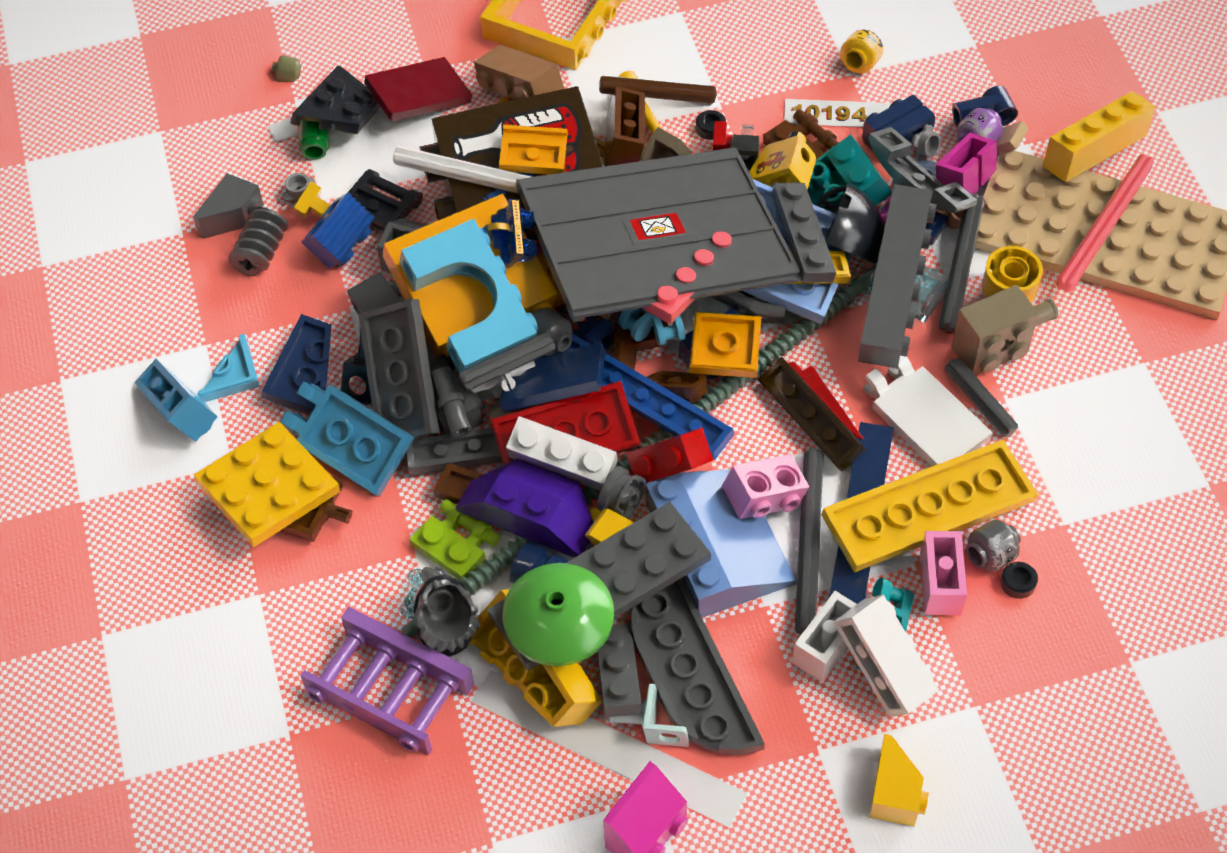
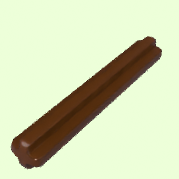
M605 75L600 77L598 84L599 93L613 95L615 86L644 92L645 98L713 104L717 97L716 87L712 85Z

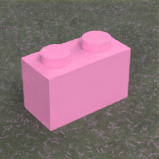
M925 531L920 549L925 615H961L967 597L961 531Z

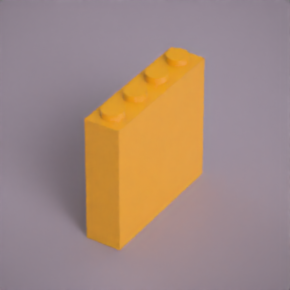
M503 194L384 243L382 257L404 299H419L425 338L436 358L444 354L447 357L449 356L446 350L449 336L480 323L494 310L493 300L488 289L474 278L463 275L450 276L414 291L400 265L401 250L471 219L476 221L479 228L483 227L486 230L491 242L489 247L494 256L498 255L502 259L506 268L505 275L510 285L515 284L519 289L522 297L521 304L525 312L531 313L545 307L553 308L557 292L522 228L523 253H517L514 213ZM491 223H506L510 225L511 232L506 229L487 231V225Z

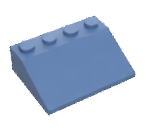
M731 469L681 472L646 484V506L651 513L666 503L671 502L711 552V560L682 577L702 618L796 585L797 583L766 517L738 518L722 488V484Z

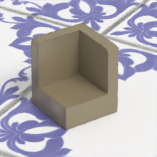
M657 127L644 146L640 161L692 154V151L681 139Z

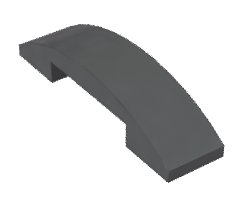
M892 127L870 133L868 140L875 155L898 185L933 190L931 203L937 204L936 209L944 212L957 213L977 204L978 200L957 182L944 186L908 154L912 144Z

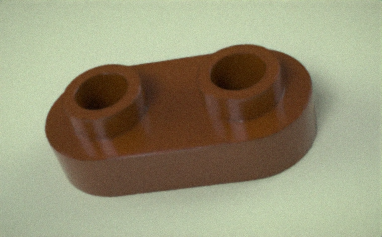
M661 371L647 376L650 380L688 402L700 400L703 397L702 395L708 391L704 374Z

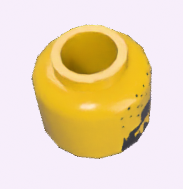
M867 29L853 32L840 49L842 64L851 72L858 74L867 73L873 69L883 55L881 39L876 33Z

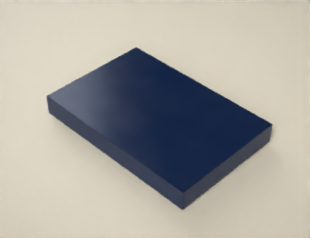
M602 342L564 352H557L551 356L544 355L534 360V367L526 370L519 376H512L516 383L513 389H511L508 383L510 391L502 389L500 405L503 412L599 391L601 389L605 349Z

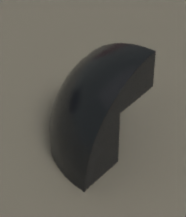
M847 182L835 209L836 214L826 235L825 242L877 264L885 229L882 216L875 203L864 191Z

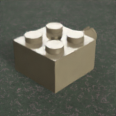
M1018 285L1012 286L959 309L951 348L974 375L982 372L989 373L1000 364L1024 357L1029 352L1035 327L1057 319L1059 315L1058 308L1051 299L1033 306Z

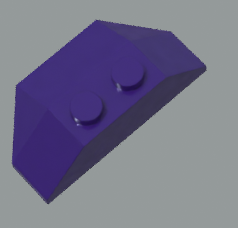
M518 458L472 480L456 506L457 512L573 558L587 551L591 544V541L585 534L594 522L580 483Z

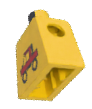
M793 131L789 133L787 139L768 144L764 147L749 171L752 179L770 187H773L774 183H805L808 189L816 156L805 143V136L800 132Z

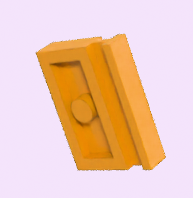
M503 125L499 169L510 172L546 175L564 173L568 129Z

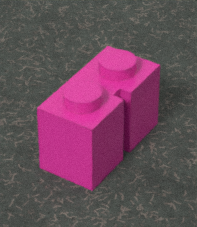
M969 133L936 164V179L944 186L957 182L970 194L976 193L978 186L982 187L997 170V141Z

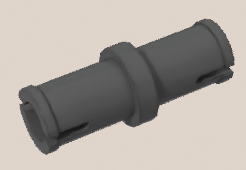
M442 367L434 370L431 373V378L434 381L439 397L437 404L439 410L444 411L451 436L461 437L470 433L472 427L469 424L463 406L465 399L463 394L458 392L451 368Z

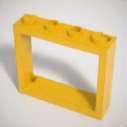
M492 0L480 16L482 38L576 71L583 59L589 57L591 47L595 41L601 39L607 23L614 20L617 8L626 0H598L571 41L509 20V17L521 0Z

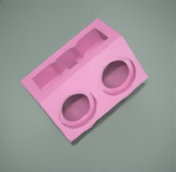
M789 454L733 465L722 484V488L738 518L743 519L753 516L754 518H761L768 513L781 510L789 512L796 509L801 504V500L809 489V485L792 455Z

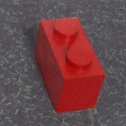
M703 427L626 453L633 476L639 475L645 478L646 483L688 471L713 461Z

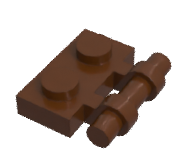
M801 109L797 110L793 115V119L799 123L796 126L784 120L763 134V143L767 146L768 144L787 139L790 132H800L805 136V143L813 151L816 159L822 156L826 150H830L839 143L836 140L837 136L832 131L823 129L818 124V119L812 114H806ZM810 133V134H812L817 140L814 141V142H811V141L806 137V135H808V134Z

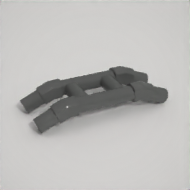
M739 291L711 296L746 316H761V324L785 323V306L761 303Z

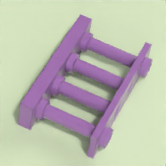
M348 606L341 616L347 638L320 677L306 670L300 675L306 695L320 704L326 701L398 739V743L410 752L416 753L419 750L429 756L432 746L429 735L425 731L450 693L458 691L466 696L469 694L474 686L472 669L436 650H430L428 646ZM365 643L374 648L377 654L351 692L348 693L333 685V682L359 645L363 646ZM396 659L406 664L408 669L382 708L379 709L363 701L387 663ZM427 675L437 680L438 686L413 724L409 725L394 717L418 678Z

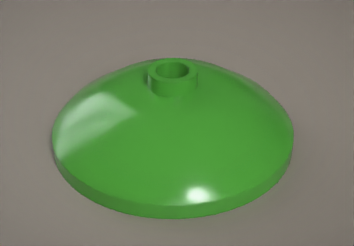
M568 563L542 565L521 576L507 593L502 611L504 630L512 646L527 659L547 666L572 665L592 656L608 639L614 622L613 600L601 579L583 567ZM554 599L563 600L560 605L551 604V601Z

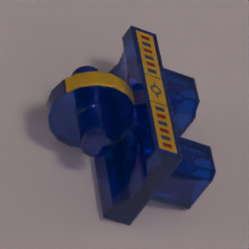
M510 199L508 206L499 209L495 215L491 216V224L483 227V232L487 233L490 240L493 241V248L500 249V258L506 268H511L518 261H531L538 253L535 240L523 239V232H529L534 226V211L520 208V200Z

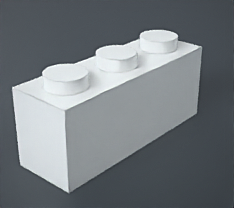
M520 416L506 446L508 456L512 459L518 458L601 491L606 479L615 469L618 462L617 452Z
M884 595L862 600L833 621L889 717L911 713L939 691L933 680L932 671L923 663L915 649L913 639L904 631L896 617L894 607L886 600Z

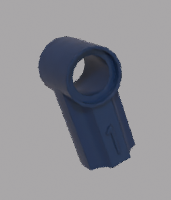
M1001 85L989 88L982 97L953 103L951 110L956 128L976 108L991 109L997 112L1001 118L1002 126L1010 124L1018 116V109L1009 92Z

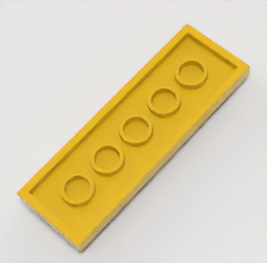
M1003 439L823 508L821 516L855 573L921 547L925 531H961L1035 502L1039 494Z

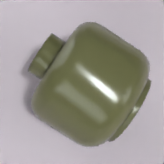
M281 55L278 62L273 61L271 73L275 74L274 79L277 82H295L299 79L302 64H300L298 58Z

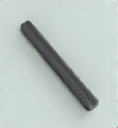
M977 193L971 194L978 200L977 204L963 210L939 320V329L946 331V333L955 331L958 312L964 302L985 202L983 196H978Z

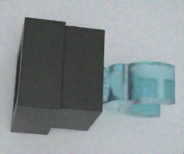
M742 123L741 135L733 134L731 148L738 150L747 170L750 171L759 157V136L753 135L754 124Z

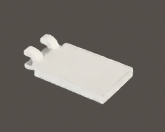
M900 356L898 369H888V373L896 379L889 385L876 368L866 375L865 379L869 383L864 386L863 390L876 399L873 401L872 409L890 427H894V431L931 467L977 450L991 440L992 431L923 366L915 371L907 357Z

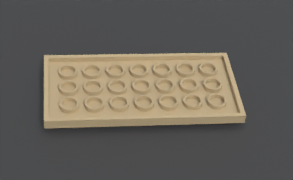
M1015 150L1006 153L1001 151L997 160V170L991 176L983 195L985 202L975 249L993 253L995 250L1005 246L1023 247L1033 252L1040 259L1043 269L1060 274L1122 180L1085 171L1065 183L1042 167L1044 158ZM1140 186L1079 280L1218 320L1227 292V210Z

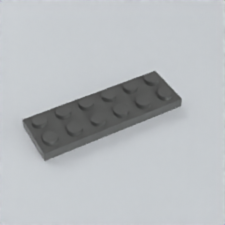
M668 502L567 563L583 567L601 579L612 597L615 619L711 560V552L673 504ZM504 599L487 609L488 615L523 666L529 671L539 665V663L524 657L510 643L504 630L502 618ZM554 599L551 601V604L560 605L563 600Z

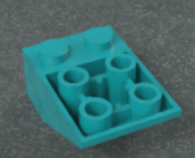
M851 134L816 159L807 189L813 205L817 204L824 193L835 187L846 186L847 182L864 191L876 206L892 195L889 185ZM843 192L835 193L826 200L837 205ZM822 204L821 208L832 212L824 204Z

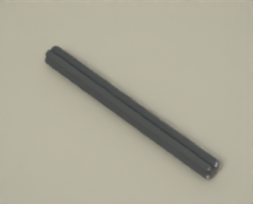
M810 448L808 451H805L803 459V476L809 485V489L801 500L795 611V632L802 635L817 615L824 453L821 450H816V448Z

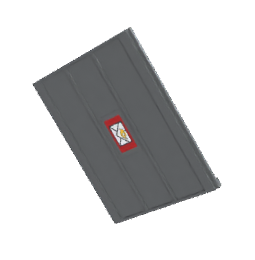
M736 148L516 179L517 191L573 322L583 321L585 317L649 307L651 303L659 302L657 293L658 289L662 286L674 287L678 291V295L694 292L690 299L802 280L801 271ZM716 232L728 233L732 238L731 245L726 248L715 246L712 243L713 234ZM700 249L711 251L714 254L713 263L709 266L698 265L694 261L695 252ZM682 267L693 269L696 272L695 281L691 283L677 281V270Z

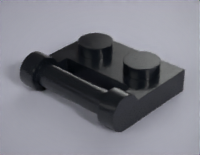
M367 169L347 192L353 198H356V201L360 202L361 206L370 212V215L374 216L375 219L370 225L383 231L388 222L406 218L413 209H417L423 199L422 192L401 187L380 177V174L372 169ZM373 188H377V189H379V190H381V191H383V192H385V193H387V194H390V195H392V196H394V197L400 199L401 202H399V201H397V200H395V199H393V198H391V197H389V196H386V195H384V194H382V193H380V192L374 190Z

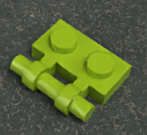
M446 499L441 503L439 510L448 517L441 522L432 515L414 533L409 541L414 549L460 581L461 577L468 578V572L475 571L476 566L481 565L486 559L485 552L479 547L484 542L491 547H495L499 543L501 536L492 530V525L457 512V504L455 505ZM460 525L471 532L467 539L456 532Z

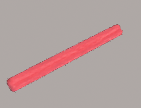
M1141 154L1137 157L1058 276L1056 286L1059 289H1063L1065 292L1073 290L1153 168L1154 159L1152 157H1148L1146 154Z

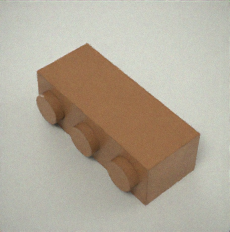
M500 44L473 62L477 72L476 79L482 88L514 100L564 89L556 63Z

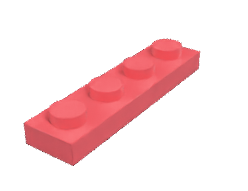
M716 232L713 234L712 243L715 246L727 248L731 245L732 238L728 233ZM700 249L695 252L694 261L698 265L709 266L714 261V254L709 250ZM682 267L677 270L676 279L683 283H692L696 279V272L691 268ZM662 286L658 289L657 293L659 302L651 303V306L643 307L642 309L671 324L695 300L690 299L694 292L678 295V291L674 287Z

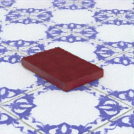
M445 57L365 75L364 84L391 122L472 101L473 94Z

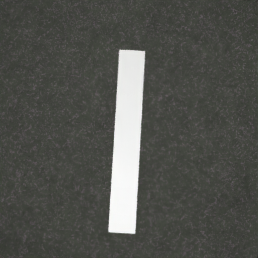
M494 670L489 671L473 697L472 703L632 781L637 778L648 762L651 761L687 801V808L730 828L747 795V792L591 717H588L581 725L553 727L523 698L524 693L516 685L511 686L502 678V674Z

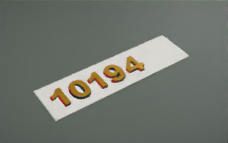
M785 99L784 120L791 124H799L793 119V115L797 110L801 109L806 114H812L818 119L819 125L863 127L866 118L874 112L879 114L888 109L892 103Z

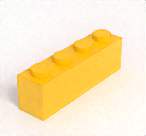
M1134 91L1125 94L1050 136L1042 167L1066 183L1147 136L1156 106Z

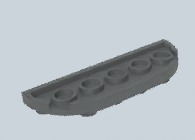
M683 579L677 580L634 606L631 618L634 646L651 683L656 685L659 700L671 723L674 726L686 727L689 741L711 752L725 755H746L764 750L765 742Z

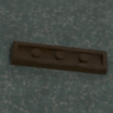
M783 357L779 358L757 379L841 472L867 450Z

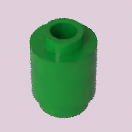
M301 120V124L298 126V139L302 155L311 160L323 158L329 150V130L319 129V122Z

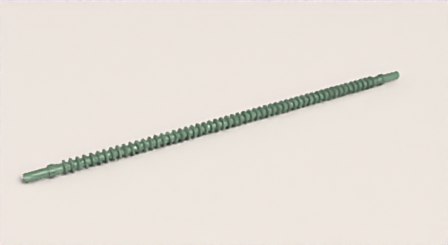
M877 265L863 276H858L851 280V284L847 288L841 287L839 292H835L822 324L807 318H800L799 324L794 323L792 329L788 328L785 334H779L778 339L772 340V345L767 344L764 347L765 350L760 349L757 377L759 372H765L766 366L771 367L773 361L776 362L780 356H786L787 351H792L793 345H800V340H806L807 335H813L814 330H819L821 325L827 324L828 319L832 320L834 314L838 315L841 313V309H847L848 304L854 303L855 297L868 292V287L873 284ZM725 376L723 377V383L719 381L715 385L716 388L710 387L708 390L709 394L705 393L702 395V399L695 401L693 405L709 414V409H716V403L719 405L723 404L724 399H730L731 393L736 394L738 388H744L745 382L750 383L752 378ZM658 427L659 432H651V438L644 437V444L641 443V447L674 436ZM622 454V460L617 459L616 467L621 466L632 471L626 454ZM584 485L585 489H582L587 505L591 506L592 499L598 500L600 491ZM516 535L515 542L508 541V548L501 547L500 554L493 553L492 560L485 559L484 566L477 565L476 572L469 571L468 578L461 577L460 581L466 586L469 594L475 595L476 588L483 589L484 582L491 583L492 576L498 577L500 575L499 570L506 571L507 564H513L521 548L530 540ZM415 619L401 628L403 634L410 638L419 633Z

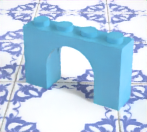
M474 219L402 249L400 256V265L414 291L450 276L463 275L478 280L491 294L494 304L492 313L480 323L448 337L446 350L459 374L468 368L535 338L538 331L535 318L530 312L526 313L521 304L522 297L519 289L515 284L510 285L505 275L506 268L502 259L498 255L494 256L489 247L491 242L486 230L483 227L479 228Z

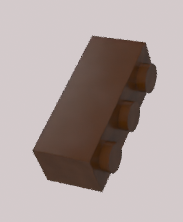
M615 86L606 116L605 166L640 161L645 145L644 92Z

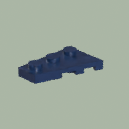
M303 314L300 315L262 389L263 399L307 415L311 414L316 404L302 397L297 392L303 381L310 385L311 383L315 384L324 391L326 390L331 324Z

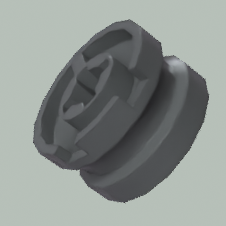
M621 466L616 467L610 473L600 491L597 509L602 511L608 508L629 519L643 496L646 486L645 478L639 475L631 476L629 475V470Z

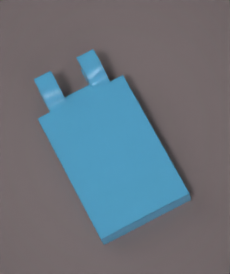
M303 381L297 393L316 404L308 419L295 412L293 414L290 411H286L280 423L300 434L297 441L309 453L374 495L381 496L415 437L338 388L328 385L324 391L315 384L311 383L310 385Z

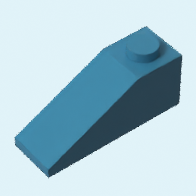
M157 358L153 360L134 382L168 422L195 442L211 429L213 422L218 418L200 397Z

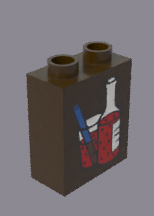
M579 86L431 118L434 143L419 146V150L499 169L503 125L568 129L564 172L604 167ZM424 171L427 183L443 180L446 188L447 197L434 199L437 221L503 194L512 211V200L518 201L520 224L528 241L538 240L519 193ZM518 173V174L527 175V176H531V177H537V176L546 175V174Z

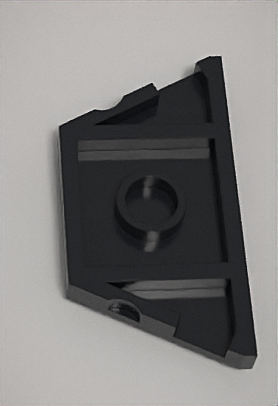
M337 65L292 113L290 124L300 126L301 120L319 122V129L358 134L380 109V105L366 85L343 67Z

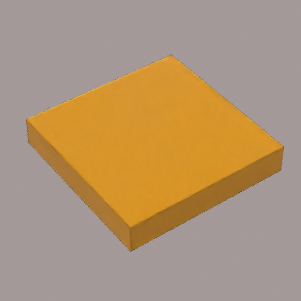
M695 312L690 373L757 378L762 317Z

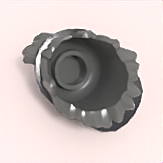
M436 566L435 569L424 567L420 573V577L424 582L414 595V619L417 623L420 641L428 646L430 650H436L448 657L459 654L468 647L472 635L476 634V629L480 628L481 624L476 616L478 608L470 598L466 586L458 579L450 576L441 566Z

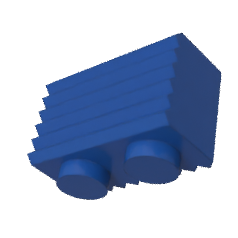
M345 193L333 201L301 243L328 268L338 264L343 266L353 257L355 252L352 250V247L356 242L360 244L369 236L372 231L369 225L375 218L373 215H370L369 211L365 210V207L361 206L360 202L356 201V198H353L350 193Z

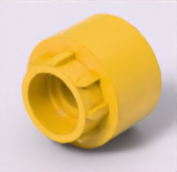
M1005 246L995 250L987 259L983 275L982 292L985 298L1018 285L1032 304L1037 297L1043 274L1040 259L1030 250L1019 246Z

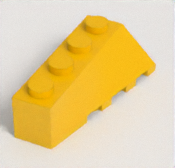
M500 590L477 617L481 625L480 628L476 629V634L472 635L469 645L474 644L481 651L480 656L488 664H494L503 673L502 678L511 686L516 685L524 693L523 698L553 727L583 724L603 702L602 698L578 663L566 666L539 664L529 671L526 670L488 615L487 609L504 600L509 590Z

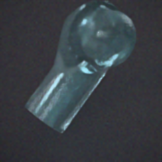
M420 568L413 569L407 574L411 590L400 605V613L406 619H414V595L424 582L420 577V573L423 571Z

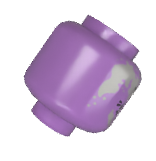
M973 109L957 127L958 143L969 133L998 141L1003 135V126L998 113L991 109Z

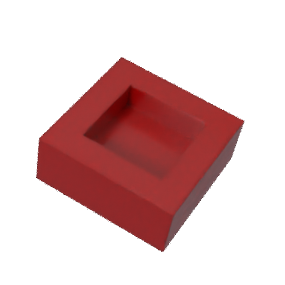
M715 121L713 151L731 148L733 135L727 134V122Z

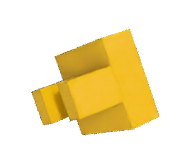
M310 181L294 206L295 212L305 219L310 211L322 217L330 204L319 198L322 194V188Z

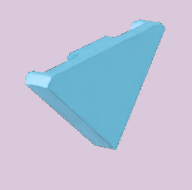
M245 333L239 335V341L229 355L226 354L212 372L213 377L205 388L198 391V397L204 402L260 387Z

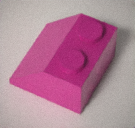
M651 761L648 762L603 819L605 848L611 853H665L666 847L664 845L672 835L678 837L688 823L689 818L686 817L687 801Z

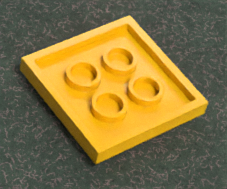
M280 422L193 474L197 485L253 547L340 493L339 484Z

